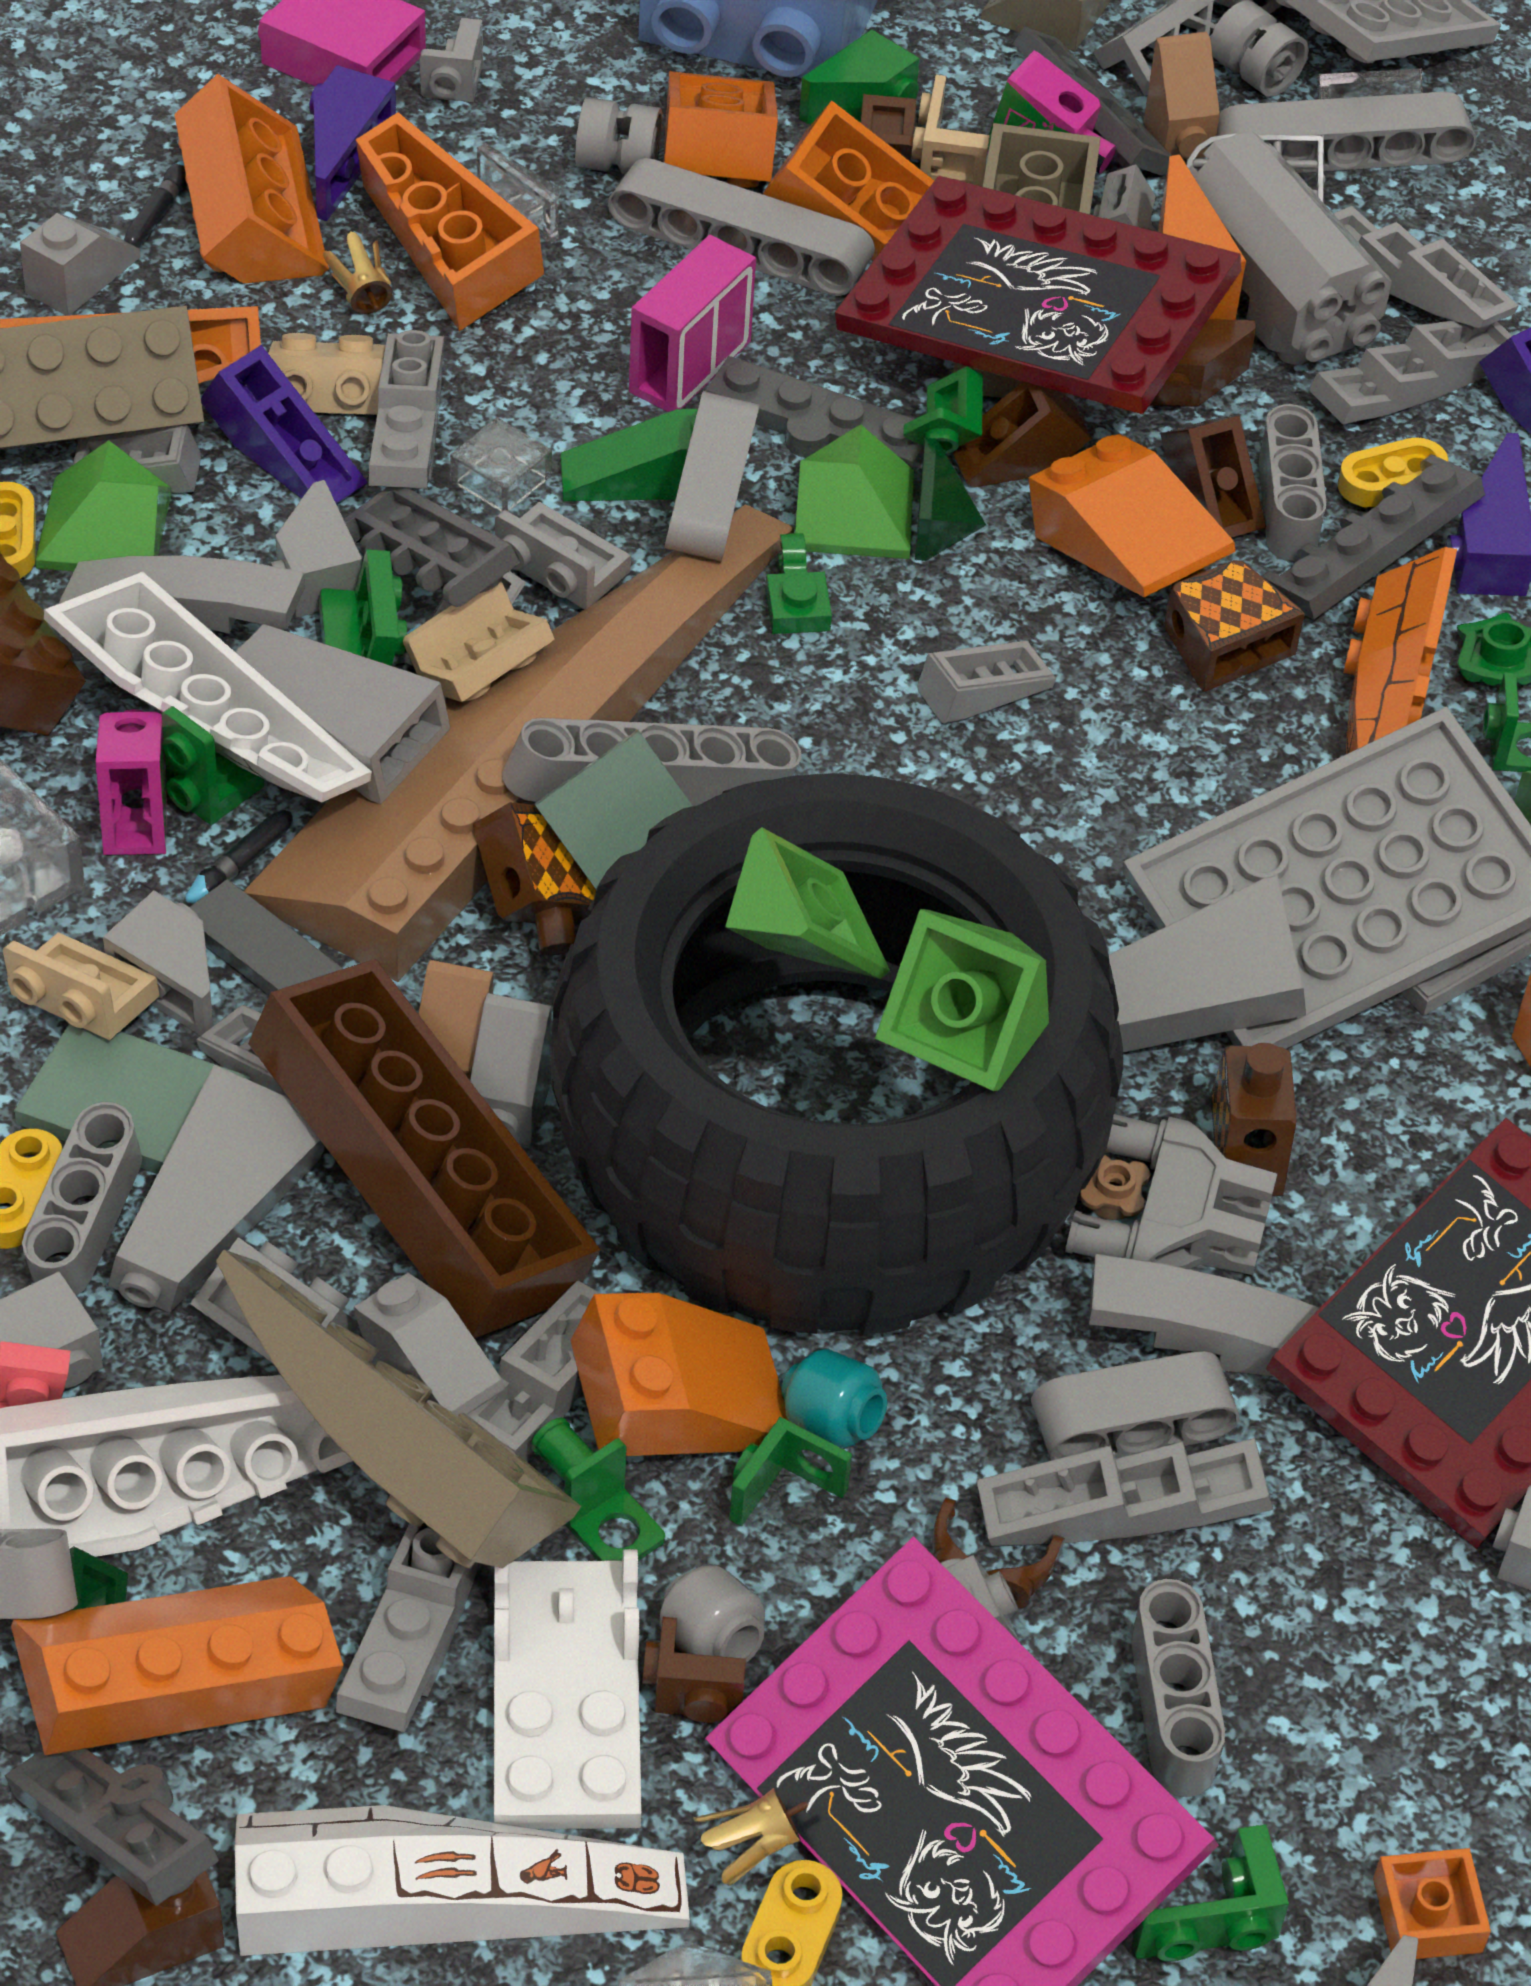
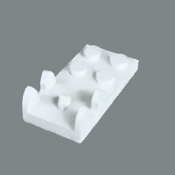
M623 1549L622 1561H513L503 1569L495 1567L494 1823L530 1829L641 1828L637 1549Z

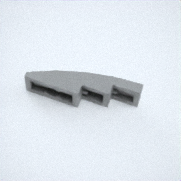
M1353 206L1333 213L1392 280L1389 294L1434 315L1479 329L1515 314L1519 305L1443 238L1423 246L1397 222L1377 229Z
M1456 321L1415 325L1405 344L1366 349L1358 367L1317 372L1309 391L1342 424L1385 416L1429 402L1485 377L1486 374L1479 361L1512 335L1498 322L1480 329Z
M126 556L78 562L59 604L144 572L208 629L230 634L235 620L239 619L287 630L305 589L304 572L247 561L195 556Z
M1095 1254L1092 1269L1090 1325L1153 1331V1347L1191 1352L1206 1351L1218 1354L1223 1371L1273 1376L1266 1370L1272 1357L1319 1309L1296 1298L1230 1278L1167 1264Z
M576 1281L501 1358L499 1375L502 1378L505 1390L467 1414V1416L484 1427L526 1462L535 1454L531 1448L533 1447L531 1443L536 1433L551 1420L560 1417L564 1418L583 1392L570 1340L593 1295L601 1293L580 1281Z
M1255 1438L1187 1455L1183 1442L1117 1459L1110 1445L977 1480L991 1546L1050 1544L1054 1535L1064 1537V1543L1135 1537L1203 1526L1273 1510Z

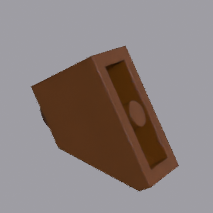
M1208 319L1149 406H1200L1249 369L1256 331L1255 320Z
M1022 381L982 415V436L959 446L953 452V455L966 483L975 488L1027 479L1051 467L1054 461L1064 457H1071L1092 438L1071 398L1060 391Z
M1240 415L1210 419L1160 433L1168 467L1231 538L1266 528Z
M206 1871L197 1876L186 1890L168 1897L157 1906L118 1876H114L56 1931L57 1941L75 1986H125L225 1947L221 1905Z

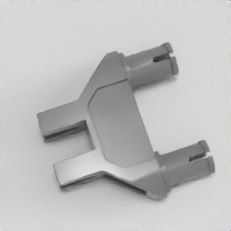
M1114 1114L1106 1152L1150 1162V1169L1155 1170L1141 1221L1135 1220L1133 1226L1075 1211L1065 1252L1071 1254L1074 1252L1094 1258L1095 1254L1167 1264L1185 1269L1204 1265L1253 1275L1277 1173L1226 1159L1211 1140L1189 1121L1169 1117L1168 1120L1162 1119L1160 1125Z

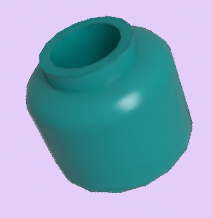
M824 1348L814 1351L804 1358L801 1363L794 1364L787 1372L782 1384V1397L785 1400V1414L788 1421L842 1449L854 1446L861 1440L872 1437L879 1429L886 1414L887 1394L882 1389V1381L876 1369L830 1349Z

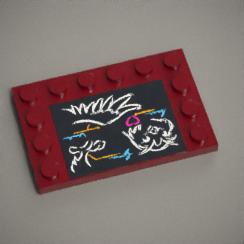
M938 175L835 311L837 330L1144 414L1240 274L1241 254Z
M1507 1118L1472 1151L1280 1348L1266 1367L1267 1371L1476 1549L1501 1523L1505 1509L1513 1510L1526 1495L1528 1487L1531 1486V1137Z

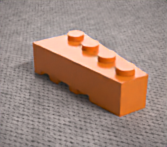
M399 112L356 139L363 187L459 332L544 275L539 228Z

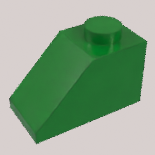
M871 29L802 77L799 119L806 124H812L832 100L861 123L863 94L916 99L919 91L917 81L920 58Z

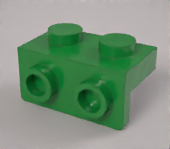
M366 549L356 590L323 588L320 591L318 602L323 644L392 666L394 656H403L405 652L403 638L407 635L406 620L397 618L402 598V580L399 576H393L390 551Z

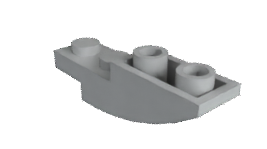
M408 330L400 334H387L378 387V413L369 461V486L427 489L428 480L432 478L444 336H430L418 330Z
M409 1523L388 1568L385 1593L337 1692V1713L401 1732L406 1731L421 1696H429L456 1631L480 1563L475 1562L472 1568H466L446 1556L435 1545L440 1535L425 1523L421 1527Z

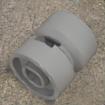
M1243 0L1233 5L1224 13L1210 37L1213 58L1235 74H1241V78L1266 97L1276 96L1294 83L1307 61L1309 52L1308 42L1283 23H1277L1276 18L1251 0Z
M586 97L581 108L575 149L576 166L578 168L607 172L612 165H618L621 173L626 174L637 159L649 158L658 160L662 133V109L631 104L626 111L620 110L616 101ZM620 134L628 136V140H619Z

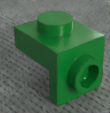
M966 366L927 385V413L905 423L903 436L923 446L925 445V438H937L945 454L954 452L959 446L982 436L983 374Z

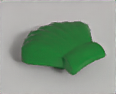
M1507 612L1486 620L1457 625L1458 634L1464 643L1458 658V666L1461 675L1466 680L1500 686L1504 672L1516 673L1517 684L1526 685L1531 682V628L1512 620Z

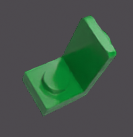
M174 706L169 707L161 714L164 739L162 745L165 752L167 774L166 789L172 801L181 810L186 812L192 811L212 826L264 787L263 778L239 767L215 752L213 736Z
M1267 1824L1237 1829L1230 1858L1222 1860V1880L1227 1899L1153 1910L1136 1927L1132 1943L1136 1958L1142 1959L1158 1956L1163 1961H1179L1189 1958L1203 1949L1230 1946L1234 1950L1246 1951L1259 1948L1272 1939L1279 1938L1289 1902Z

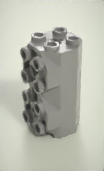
M1252 130L1213 142L1203 153L1208 159L1203 167L1197 171L1192 165L1189 170L1246 259L1240 297L1247 294L1250 297L1246 320H1255V334L1269 350L1276 351L1278 357L1283 362L1294 365L1303 364L1308 360L1317 362L1325 357L1349 350L1355 345L1364 346L1370 343L1379 334L1381 329L1379 320L1386 312L1392 284L1389 276L1274 146L1267 141L1265 143Z

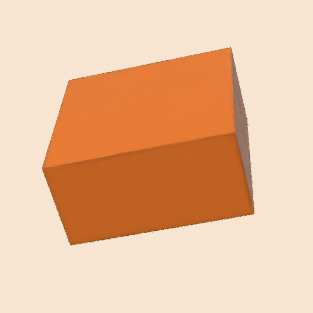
M1470 1848L1380 1856L1373 1880L1390 1952H1392L1402 1936L1407 1935L1418 1938L1416 1959L1483 1953L1491 1929Z

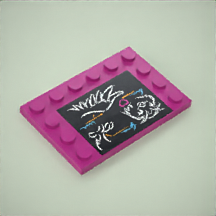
M914 1536L705 1738L760 1798L775 1788L787 1810L802 1802L808 1803V1807L805 1810L791 1816L801 1842L824 1866L828 1867L836 1875L840 1884L935 1986H1078L1219 1846L1215 1838Z

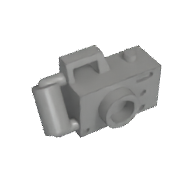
M1136 164L1107 174L1101 204L1095 206L1094 216L1155 231L1151 222V216L1156 196Z

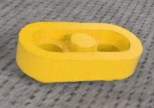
M1408 438L1351 453L1343 460L1338 479V489L1341 495L1353 504L1361 507H1376L1384 499L1382 490L1390 483L1396 482L1405 486L1422 473L1420 467L1422 460L1429 455H1435L1448 461V455L1439 444L1425 438Z
M0 482V552L7 563L18 571L21 579L33 569L35 564L36 513L34 497L31 491L21 484Z
M41 1129L19 1130L7 1136L0 1144V1204L9 1203L12 1205L9 1208L0 1209V1249H9L22 1245L26 1228L63 1149L60 1141L47 1131ZM28 1155H36V1156L30 1157V1158L24 1157V1156H28Z
M798 1860L782 1866L773 1875L742 1948L740 1975L744 1986L812 1985L838 1922L842 1903L841 1884L828 1867L815 1861ZM800 1887H806L814 1890L818 1896L811 1900H802L796 1897L793 1891ZM774 1950H782L787 1952L792 1959L787 1963L777 1964L770 1961L766 1955Z

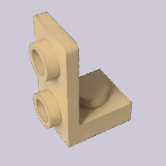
M936 74L932 94L922 93L918 125H924L926 128L917 126L915 128L911 159L921 160L920 170L933 180L939 175L983 187L990 135L940 129L946 76Z

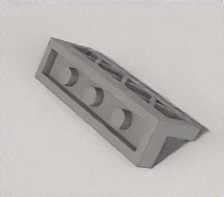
M1170 0L1094 50L1093 53L1103 70L1125 60L1144 96H1147L1151 69L1140 50L1146 46L1154 49L1156 38L1164 34L1165 37L1179 35L1180 24L1196 29V33L1207 31L1210 36L1216 26L1215 23L1211 22L1213 2L1231 8L1243 0ZM1265 0L1266 3L1259 7L1270 14L1282 5L1276 0Z

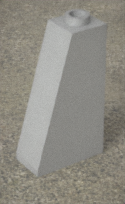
M263 624L235 651L372 771L371 781L354 789L373 802L382 804L451 729L441 682Z
M1278 875L1263 878L1109 954V963L1119 1005L1117 1021H1119L1123 1052L1306 1015L1304 987Z
M217 1065L213 1066L116 1254L108 1286L119 1290L125 1299L135 1305L148 1308L155 1306L170 1313L217 1265L216 1260L223 1249L228 1251L238 1237L243 1239L320 1160L326 1148L288 1097Z

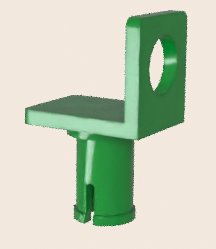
M562 1417L551 1420L536 1433L531 1443L533 1445L531 1447L535 1454L541 1456L564 1481V1492L581 1505L575 1517L564 1525L597 1561H622L623 1549H637L639 1561L664 1544V1530L625 1489L627 1446L620 1438L613 1440L594 1453L570 1427V1423ZM623 1518L636 1525L639 1530V1536L628 1547L614 1548L602 1541L599 1536L600 1527L611 1519Z

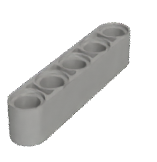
M1453 92L1238 104L1229 106L1220 112L1216 136L1231 133L1240 134L1252 130L1257 135L1324 136L1323 171L1452 163L1467 157L1476 145V134L1463 101ZM1282 143L1281 155L1285 160H1316V143ZM1294 169L1297 173L1316 172V169Z
M649 158L637 159L631 165L608 200L609 211L613 218L628 229L692 250L710 234L755 256L756 271L829 295L841 296L849 293L875 252L871 236L863 228L855 224Z
M537 718L531 719L524 724L502 771V778L506 787L514 795L524 800L537 802L633 732L639 730L691 804L697 806L715 796L721 795L725 790L742 784L793 776L802 757L801 749L794 739L780 730L771 728Z

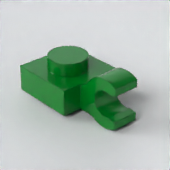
M803 533L780 534L782 553L778 554L780 574H767L765 586L772 634L831 631L832 613L825 571L807 572L806 544Z

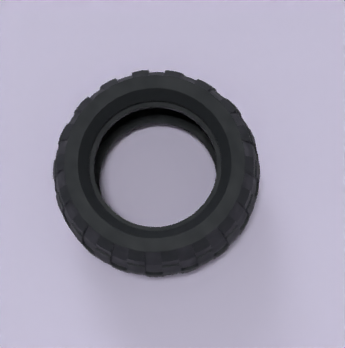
M827 773L763 780L725 790L721 795L715 796L700 805L683 808L664 818L649 830L647 842L641 850L620 856L614 862L597 886L595 897L580 923L575 942L569 948L555 986L550 1046V1074L552 1090L561 1113V1130L575 1169L580 1176L584 1191L594 1208L608 1213L611 1223L616 1227L618 1241L634 1259L648 1270L666 1272L675 1281L684 1286L685 1295L704 1306L725 1314L735 1311L754 1319L771 1322L770 1327L791 1332L817 1334V1329L833 1331L859 1329L863 1334L908 1328L912 1320L921 1319L938 1311L954 1314L969 1308L990 1296L995 1282L1000 1280L1004 1273L1025 1270L1042 1255L1074 1208L1080 1189L1086 1188L1107 1150L1123 1072V1043L1119 1021H1117L1119 1005L1105 939L1098 924L1083 915L1078 907V889L1068 875L1052 859L1036 853L1020 837V832L1003 820L941 792L924 786L877 776ZM763 827L843 871L890 972L881 979L777 952L766 949L725 927L750 840L756 831ZM920 909L931 910L1013 933L1046 960L1049 1024L1001 1089L992 1091L971 1082L959 1093L944 1102L922 1112L899 1119L864 1124H835L811 1121L770 1109L747 1098L716 1076L700 1059L688 1041L709 1018L721 1009L743 997L774 986L807 981H839L870 986L891 993Z

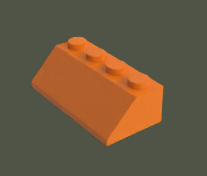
M217 74L174 114L179 136L178 144L182 152L186 172L185 179L189 187L193 207L192 215L196 223L200 254L203 260L214 271L219 273L226 272L243 284L323 275L329 267L323 257L325 249L297 126Z
M292 1576L71 1610L44 1618L13 1619L11 1625L44 1755L326 1708L344 1666L325 1603Z

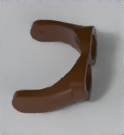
M948 1497L945 1498L941 1506L932 1535V1555L940 1563L950 1559H965L968 1557L952 1541L947 1532L948 1526L955 1516L956 1500ZM1054 1535L1051 1543L1047 1546V1554L1038 1563L1016 1568L994 1569L986 1572L990 1576L1000 1571L1013 1594L1017 1607L1025 1608L1030 1597L1046 1583L1054 1572L1065 1538Z

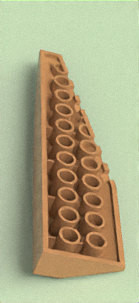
M745 504L733 513L722 562L673 551L599 599L587 609H584L553 629L554 641L537 651L536 658L528 665L519 669L509 670L491 682L490 689L484 695L474 700L463 702L451 698L446 699L445 704L451 729L382 804L369 800L355 789L329 799L244 892L282 922L360 963L376 959L389 977L399 982L488 881L473 823L509 802L535 805L536 803L514 795L506 787L502 778V771L524 724L531 719L537 718L629 722L781 551L780 534H793L795 527Z

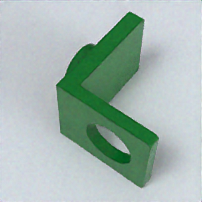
M1504 672L1496 703H1487L1484 710L1483 738L1490 739L1492 770L1511 772L1531 771V758L1522 754L1516 745L1522 739L1531 738V723L1518 722L1519 707L1516 673Z
M779 1417L759 1446L750 1443L736 1464L733 1473V1480L735 1481L732 1484L729 1520L742 1527L783 1468L843 1498L848 1491L852 1454ZM802 1450L812 1451L820 1455L829 1463L833 1472L823 1471L815 1467L806 1459Z

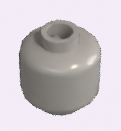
M716 1565L700 1566L686 1574L680 1575L667 1588L660 1610V1629H662L663 1616L677 1618L675 1648L680 1653L746 1658L747 1663L761 1647L764 1639L765 1608L758 1595L729 1571Z

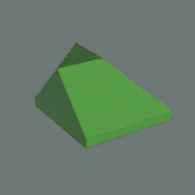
M862 424L807 458L800 460L795 533L804 534L806 552L909 559L914 470Z
M108 440L55 477L35 559L36 569L74 572L78 562L126 556H158L171 498V487Z
M763 827L756 831L750 840L725 927L766 949L881 979L890 972L843 871Z
M920 909L875 1039L992 1091H998L1049 1024L1046 960L1013 933L931 910Z

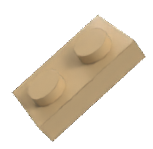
M307 333L282 335V341L272 342L268 354L314 413L377 415L378 387L386 345L373 344V338L365 335H344L339 337V343L316 342L315 335Z
M500 582L494 588L479 593L460 607L451 605L403 638V644L417 675L441 682L445 697L463 702L474 700L484 695L490 689V683L509 670L519 669L531 663L536 658L537 651L554 641L555 638L545 618L513 609L504 585Z
M59 932L37 951L16 941H11L3 948L8 975L7 981L11 995L16 996L25 1004L35 1005L65 1019L74 1027L84 1028L108 1040H111L160 996L156 976Z

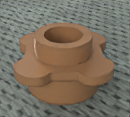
M1104 1155L1086 1188L1081 1189L1080 1199L1086 1207L1105 1219L1121 1220L1129 1216H1136L1143 1211L1145 1206V1200L1141 1196L1142 1186L1150 1180V1171L1141 1162L1133 1161L1128 1164L1122 1160H1111L1108 1156ZM1110 1183L1119 1184V1185H1121V1186H1114V1185H1111Z

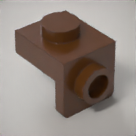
M863 94L861 124L911 162L917 99Z
M663 1616L660 1642L646 1640L643 1684L657 1685L655 1713L685 1715L694 1721L713 1723L725 1719L743 1701L746 1658L675 1653L677 1618Z

